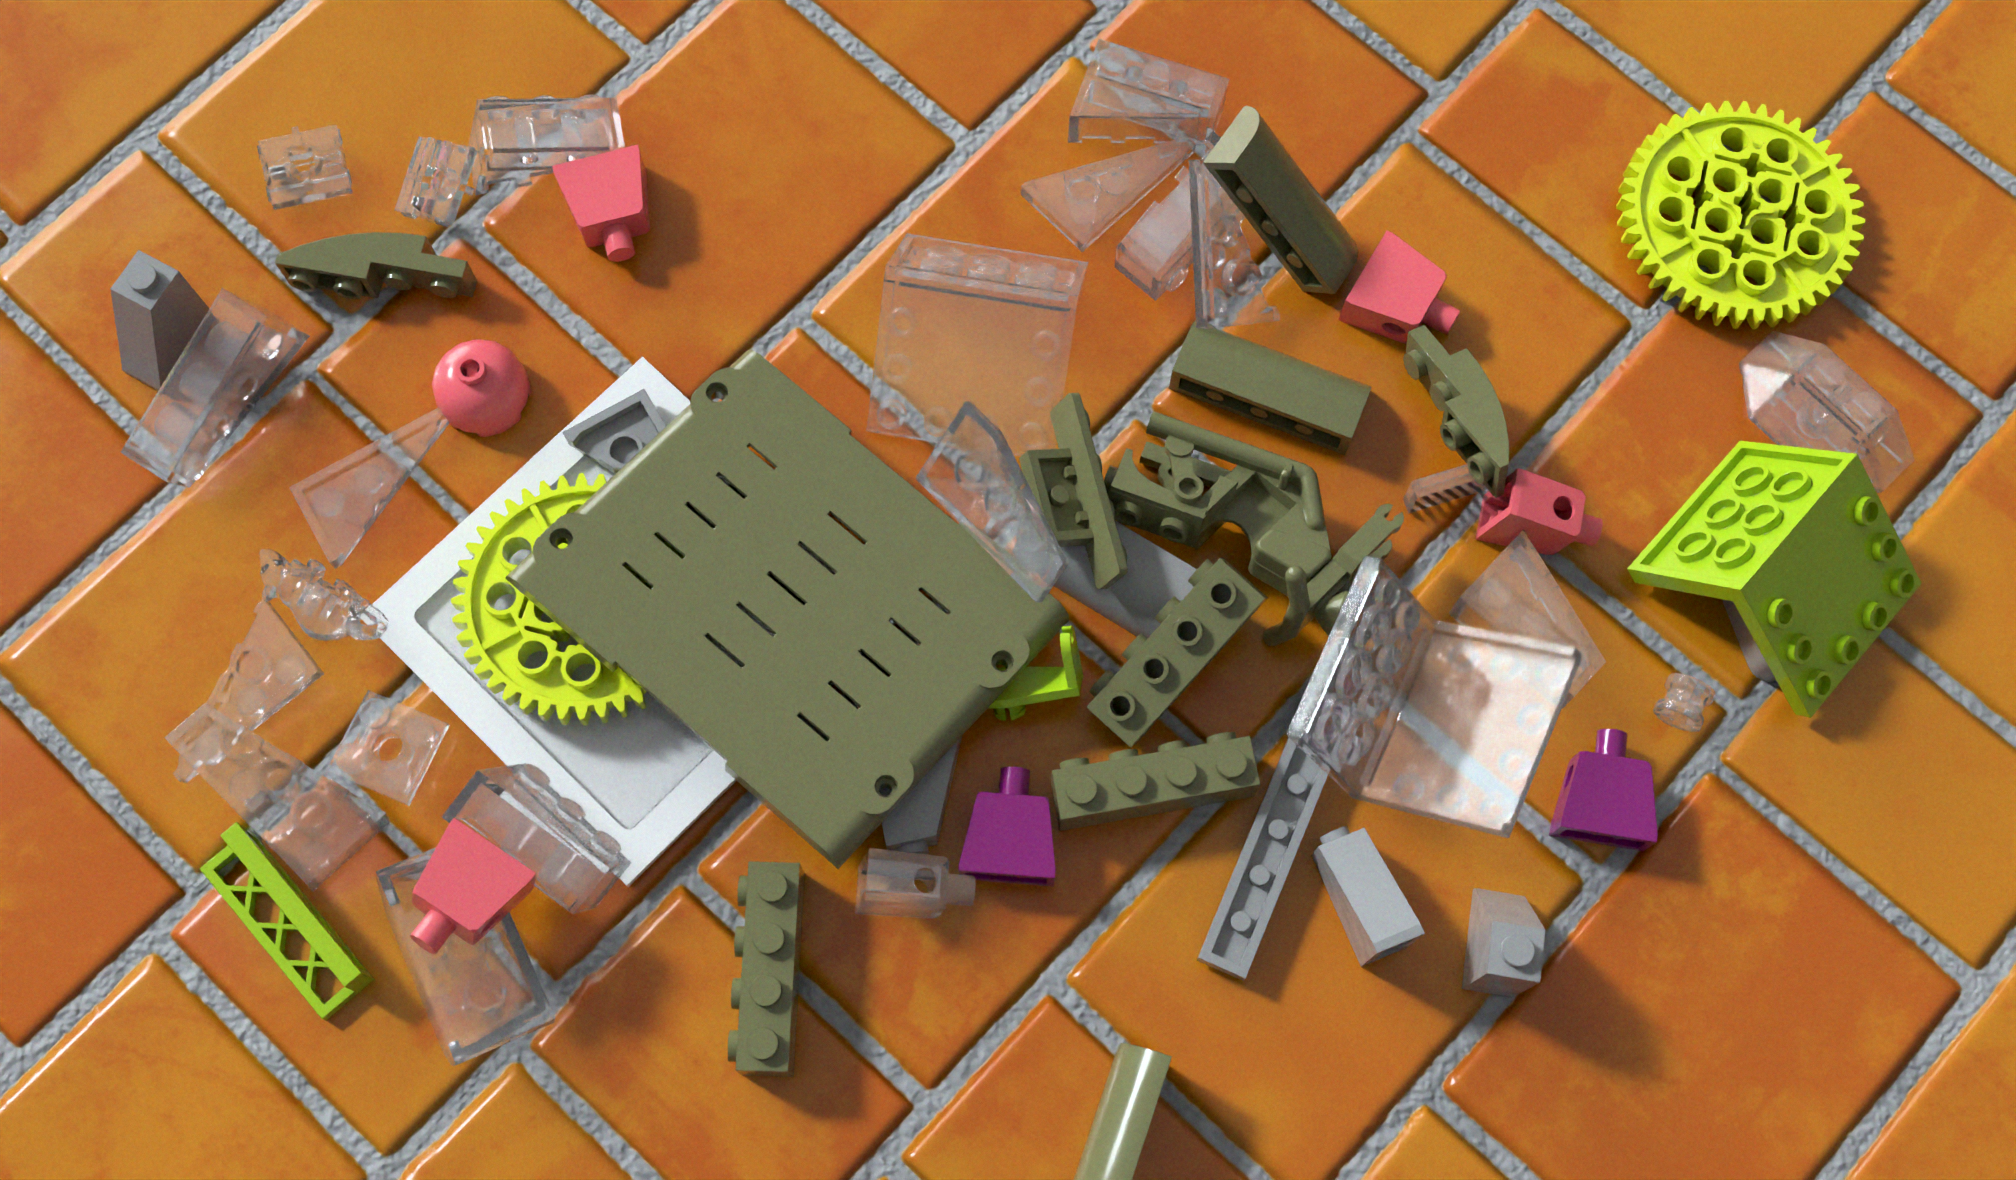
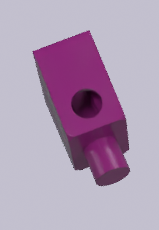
M1617 729L1597 730L1595 752L1580 751L1569 761L1550 825L1549 836L1638 851H1645L1657 843L1658 832L1652 766L1644 760L1625 758L1628 735L1626 732Z
M1002 767L1000 769L999 793L978 792L959 861V879L1054 887L1056 870L1049 799L1042 796L1028 795L1029 769Z

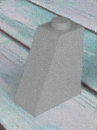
M138 250L110 288L122 370L129 376L165 394L218 318L178 270Z
M962 736L882 822L888 855L898 853L899 859H912L928 854V847L938 845ZM887 788L880 789V793L884 796L891 794V791Z
M1344 826L1320 837L1322 845L1318 846L1311 856L1361 967L1406 949L1425 934L1418 918L1365 828L1350 833L1348 827Z
M1479 888L1473 889L1462 989L1514 997L1540 983L1545 928L1525 896Z

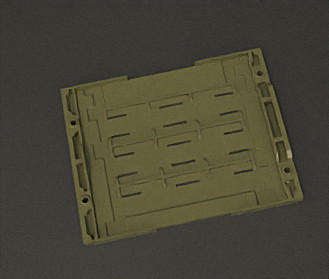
M747 350L729 368L716 371L692 394L690 404L574 513H568L559 517L536 539L533 551L505 579L609 670L614 672L617 669L616 665L725 759L727 761L725 763V771L839 869L1062 629L1061 627L1069 621V615L1057 599L961 521L957 524L852 437V430L763 356L753 350ZM719 398L722 401L714 402L713 400ZM748 447H752L756 452H758L762 457H764L776 468L773 469L772 467H770L766 462H764ZM720 475L721 477H723L746 498L743 499L739 494H737L733 489H731L717 476ZM689 504L691 507H693L698 513H700L711 524H713L715 528L713 529L712 527H710L698 515H696L692 510H690L687 507V505ZM831 513L842 524H844L848 529H850L854 534H856L860 539H862L865 542V544H862L858 539H856L852 534H850L846 529H844L840 524H838L834 519H832L829 516V514ZM658 534L660 537H662L667 543H669L680 554H682L684 558L681 559L676 553H674L655 535ZM562 543L568 545L564 549L558 548V545ZM801 543L804 547H806L823 563H825L829 568H831L836 574L833 575L822 564H820L816 559H814L809 553H807L803 548H801L799 544ZM624 565L629 566L634 572H636L653 588L650 590L645 584H643L638 578H636L631 572H629L624 567ZM772 574L806 604L802 605L768 575ZM919 590H923L927 595H929L934 601H936L950 614L947 615L932 601H930L926 596H924ZM740 604L775 635H770L737 605ZM892 620L893 622H895L912 638H914L918 643H920V645H916L911 639H909L905 634H903L889 621ZM709 635L744 666L741 668L708 640L706 636ZM862 651L863 653H865L883 670H885L890 676L887 677L859 652ZM1003 665L1006 670L999 671L996 666ZM831 682L832 684H834L852 701H854L860 708L857 709L855 706H853L848 700H846L841 694H839L834 688H832L829 685V683ZM801 714L821 733H823L829 740L826 741L825 739H823L818 733H816L811 727H809L804 721H802L798 717V715ZM887 788L891 791V794L884 796L880 793V789Z

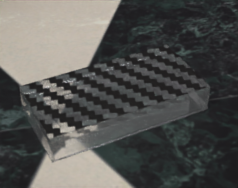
M1466 464L1413 480L1403 497V501L1408 514L1488 489L1483 483L1479 484L1473 479Z

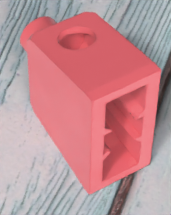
M638 145L553 165L552 169L560 190L586 246L596 247L605 245L608 259L614 262L625 261L633 257L635 249L632 237L643 235L650 231L647 173Z
M1387 230L1346 298L1338 320L1407 344L1408 332L1420 327L1422 323L1448 335L1460 310L1437 298L1447 278L1446 273Z
M1517 468L1506 477L1503 495L1495 498L1490 491L1483 495L1476 540L1544 555H1554L1574 541L1594 546L1601 535L1602 519L1583 514L1586 499L1583 491Z
M453 818L412 892V904L426 914V916L411 933V939L421 948L434 955L437 954L452 933L468 944H476L532 891L536 873L456 818Z

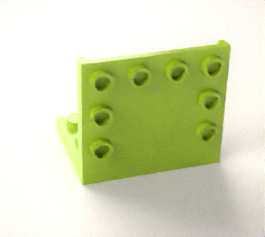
M1739 441L1627 568L1635 583L1733 601L1792 710L1796 715L1809 718L1815 714L1922 584L1858 454Z

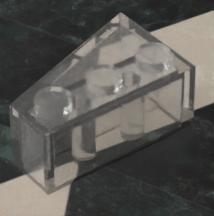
M1098 39L1069 116L1068 143H1082V138L1111 139V143H1125V139H1154V144H1211L1225 105L1229 78Z
M1214 131L1203 142L1206 145L1205 155L1192 171L1183 166L1174 177L1180 184L1160 204L1154 201L1116 247L1114 267L1155 301L1166 290L1170 292L1175 291L1189 273L1187 268L1197 258L1201 261L1205 260L1216 248L1219 242L1217 237L1227 227L1234 230L1245 218L1203 164V161L1221 138Z
M523 763L477 770L441 817L449 823L453 818L464 821L487 838L488 841L536 873L534 886L572 914L596 908L631 864L620 852L621 846L618 841L606 832L597 831L584 818L586 814L582 807L569 798L561 797L549 785L550 779L546 773L538 767Z

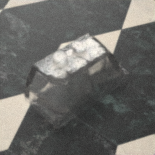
M433 848L376 871V879L386 916L439 1044L449 1063L456 1066L553 1024L555 1016L510 912L474 945L468 944L452 933L437 954L434 955L421 948L411 939V933L426 916V914L412 904V892L436 849Z

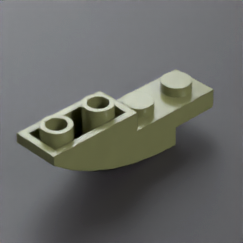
M372 232L325 238L277 254L275 260L278 269L294 288L313 292L316 288L333 290L336 294L348 299H360L361 296L379 298L383 282L398 290H410L411 287L428 289L433 294L444 298H455L457 295L473 297L477 284V279L466 260L437 256L426 236L406 233Z
M1425 325L1409 331L1406 354L1403 357L1404 365L1408 374L1415 380L1419 379L1429 391L1435 406L1440 411H1444L1442 425L1440 426L1443 442L1450 450H1456L1466 462L1471 476L1477 483H1483L1495 498L1503 495L1509 465V439L1502 407L1491 382L1467 348L1450 355Z

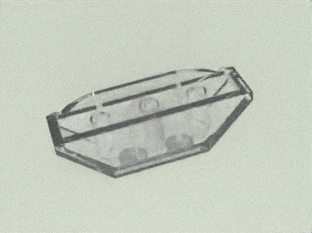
M1772 331L1739 363L1740 373L1743 375V389L1748 418L1777 445L1858 454L1877 493H1881L1915 460L1897 409L1825 344Z

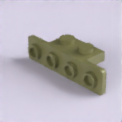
M1068 393L1050 412L1059 449L1027 450L1019 458L1042 548L1085 545L1097 589H1108L1127 574V553L1119 538L1114 519V505L1108 498L1102 476V462L1096 453L1090 432L1089 415L1083 407L1080 393Z

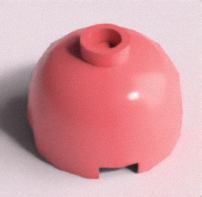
M480 339L460 343L446 352L435 367L432 381L436 405L448 423L455 429L459 428L464 432L476 433L478 437H488L503 433L518 423L522 417L520 413L527 404L528 395L531 397L532 392L528 373L515 354L495 341Z

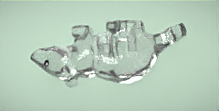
M262 549L259 552L260 575L265 585L262 598L267 601L279 598L292 610L299 626L309 637L322 641H336L347 636L358 640H373L380 638L389 626L388 618L383 612L370 604L367 599L362 598L348 583L336 579L335 583L331 585L323 580L326 568L319 561L310 559L306 566L297 559H293L290 563L278 552L270 549ZM361 613L367 615L373 624H361Z

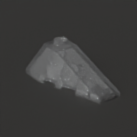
M965 401L915 479L1035 602L1042 603L1069 563L1002 431L972 402Z

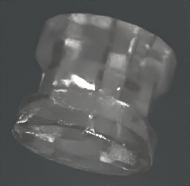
M1680 673L1670 674L1664 684L1667 691L1666 695L1656 702L1653 712L1660 720L1674 728L1698 732L1704 723L1703 710L1713 703L1716 696L1715 691L1711 686L1695 677Z

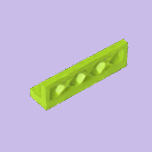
M236 822L220 835L227 843V846L199 869L320 1018L327 1021L375 979L253 831ZM238 857L250 871L248 886L229 885L220 875L219 871ZM236 893L246 894L245 904ZM257 894L269 895L280 908L278 923H261L256 919L254 911ZM266 930L277 931L276 941ZM287 931L300 932L310 944L309 961L290 960L284 953ZM297 968H308L306 979ZM318 969H330L344 986L326 1003L315 991Z

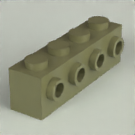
M1219 558L1215 564L1209 559L1203 562L1189 578L1188 582L1194 587L1184 599L1180 601L1175 596L1171 598L1155 616V619L1161 623L1149 638L1142 633L1139 634L1122 653V656L1128 660L1115 675L1110 670H1107L1089 690L1095 698L1089 703L1087 708L1128 746L1133 747L1141 740L1268 599L1265 594L1224 558Z
M1224 732L1207 737L1206 744L1188 747L1187 741L1180 740L1161 744L1157 747L1158 752L1139 755L1137 749H1127L1111 753L1108 756L1109 760L1090 764L1088 758H1075L1063 761L1059 764L1060 769L1052 770L1051 788L1059 831L1254 797L1260 786V780L1250 736L1236 738L1235 732Z
M749 861L748 876H739L738 906H746L745 926H737L735 931L734 953L735 957H742L741 978H733L731 1008L739 1009L738 1030H730L728 1061L736 1062L735 1070L742 1076L794 1077L805 872L800 863Z

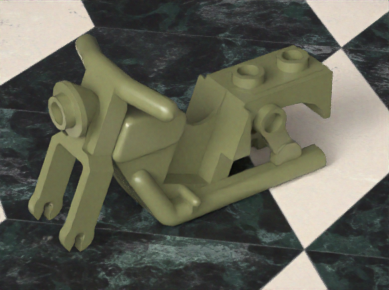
M1153 411L1146 433L1165 439V447L1146 442L1139 463L1159 469L1157 477L1162 486L1150 481L1138 471L1132 460L1133 450L1126 448L1119 467L1116 468L1110 465L1104 478L1108 498L1114 505V519L1124 525L1133 526L1162 536L1169 541L1193 547L1195 550L1201 547L1226 522L1233 523L1244 531L1250 542L1252 553L1248 566L1250 574L1289 598V605L1283 621L1266 629L1263 633L1265 644L1277 646L1295 638L1315 616L1328 637L1334 639L1337 630L1346 633L1356 608V604L1348 602L1350 591L1381 560L1388 557L1392 549L1391 539L1386 540L1400 530L1404 522L1403 512L1396 515L1392 521H1388L1385 518L1389 515L1393 505H1381L1377 508L1375 514L1339 549L1331 560V550L1317 473L1312 467ZM1193 450L1237 466L1230 471L1193 458L1191 455ZM1204 486L1210 487V489L1202 496Z

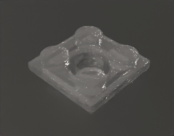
M368 690L327 771L410 806L450 725ZM390 738H400L402 741L400 754L390 761L380 760L379 749L382 743Z

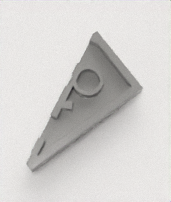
M642 389L562 433L570 446L616 474L659 434L666 425L645 389ZM689 504L687 505V507L690 510H692L696 515H698L710 527H712L713 529L715 528L713 524H711L706 518H704L700 513H698L693 507H691Z

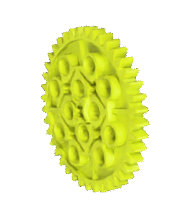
M1724 101L1718 112L1709 102L1705 104L1700 114L1693 107H1690L1683 118L1674 114L1667 126L1660 123L1653 135L1648 134L1640 148L1636 149L1623 173L1624 180L1618 189L1622 196L1616 205V209L1623 213L1617 221V226L1628 228L1623 234L1621 242L1635 244L1627 255L1628 259H1643V262L1636 271L1638 275L1652 272L1654 277L1648 287L1653 289L1664 285L1666 290L1662 300L1665 302L1675 296L1681 298L1678 306L1680 312H1683L1690 305L1696 306L1695 319L1700 320L1708 311L1712 313L1713 323L1716 326L1721 323L1725 316H1729L1733 329H1738L1745 318H1747L1752 329H1757L1764 319L1770 327H1775L1782 317L1790 323L1793 322L1800 312L1806 316L1816 304L1821 306L1831 294H1834L1843 283L1842 280L1852 271L1853 267L1851 265L1860 254L1856 248L1864 240V236L1858 231L1865 224V219L1857 215L1864 206V202L1852 199L1860 187L1857 184H1845V181L1853 172L1852 169H1838L1836 167L1843 157L1841 153L1829 156L1825 153L1831 141L1828 139L1816 144L1813 139L1817 129L1813 127L1802 133L1799 131L1801 125L1800 118H1795L1788 125L1784 123L1783 110L1780 109L1773 118L1767 117L1766 105L1761 104L1754 114L1750 112L1747 101H1743L1736 112L1733 111L1729 101ZM1723 145L1731 147L1735 152L1727 150ZM1769 156L1775 157L1780 163L1773 161ZM1669 173L1679 176L1683 181L1673 179ZM1715 184L1723 186L1728 192L1719 190ZM1695 189H1696L1695 197H1694V200H1693V198L1691 197V195L1693 194V192H1694ZM1760 195L1768 197L1773 203L1765 201ZM1695 205H1696V208H1698V210H1697V212H1696L1695 215H1694V210H1695ZM1806 206L1815 209L1818 214L1811 212ZM1660 213L1670 215L1675 222L1664 219ZM1706 224L1715 226L1720 233L1711 231ZM1752 235L1762 238L1766 244L1757 242ZM1798 246L1806 248L1811 255L1803 253ZM1698 265L1708 267L1713 274L1703 272ZM1744 276L1752 277L1758 285L1749 283Z
M579 473L575 486L571 487L564 475L559 476L556 490H551L544 480L540 481V495L536 497L526 488L521 490L524 502L521 505H517L514 501L507 498L504 501L508 511L505 517L493 511L489 513L495 525L493 529L482 526L476 528L483 540L482 544L467 542L465 545L474 559L459 560L458 566L468 577L453 579V585L456 589L464 593L451 598L454 608L462 611L452 617V621L457 629L464 630L456 636L457 641L462 647H470L463 654L470 665L478 664L474 672L480 680L490 678L487 687L494 695L504 690L502 699L509 706L520 699L519 708L525 715H529L538 705V715L545 722L549 720L555 710H557L558 719L562 725H567L573 712H576L584 726L588 725L591 712L594 711L597 712L603 723H607L610 708L615 707L623 718L628 717L627 703L632 700L642 710L646 708L644 694L647 691L617 665V669L612 672L579 642L577 646L568 645L566 651L562 652L558 642H567L570 635L556 622H542L541 616L544 612L505 579L517 566L510 564L513 554L523 549L533 551L536 539L559 517L568 513H574L607 482L604 474L597 476L593 486H589L584 473ZM658 534L655 535L660 541H662L681 559L684 558L682 554H680L675 548H673L669 543H667L662 537H660ZM562 543L558 545V548L564 549L568 545ZM624 565V567H625L629 572H631L636 578H638V579H639L643 584H645L650 590L653 588V587H652L650 584H648L643 578H641L636 572H634L629 566ZM506 594L516 595L515 602L508 609H494L497 599ZM538 651L548 653L547 660L541 667L536 669L525 667L526 660L531 654ZM592 664L596 666L593 676L588 680L582 682L572 680L575 669L580 665Z

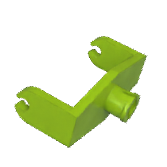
M1073 626L1061 627L1063 633H1060V646L1064 667L1026 666L988 707L994 709L997 719L1006 721L1005 708L1009 709L1011 720H1015L1025 714V705L1080 696L1083 671ZM1005 667L997 668L999 671L1006 670Z

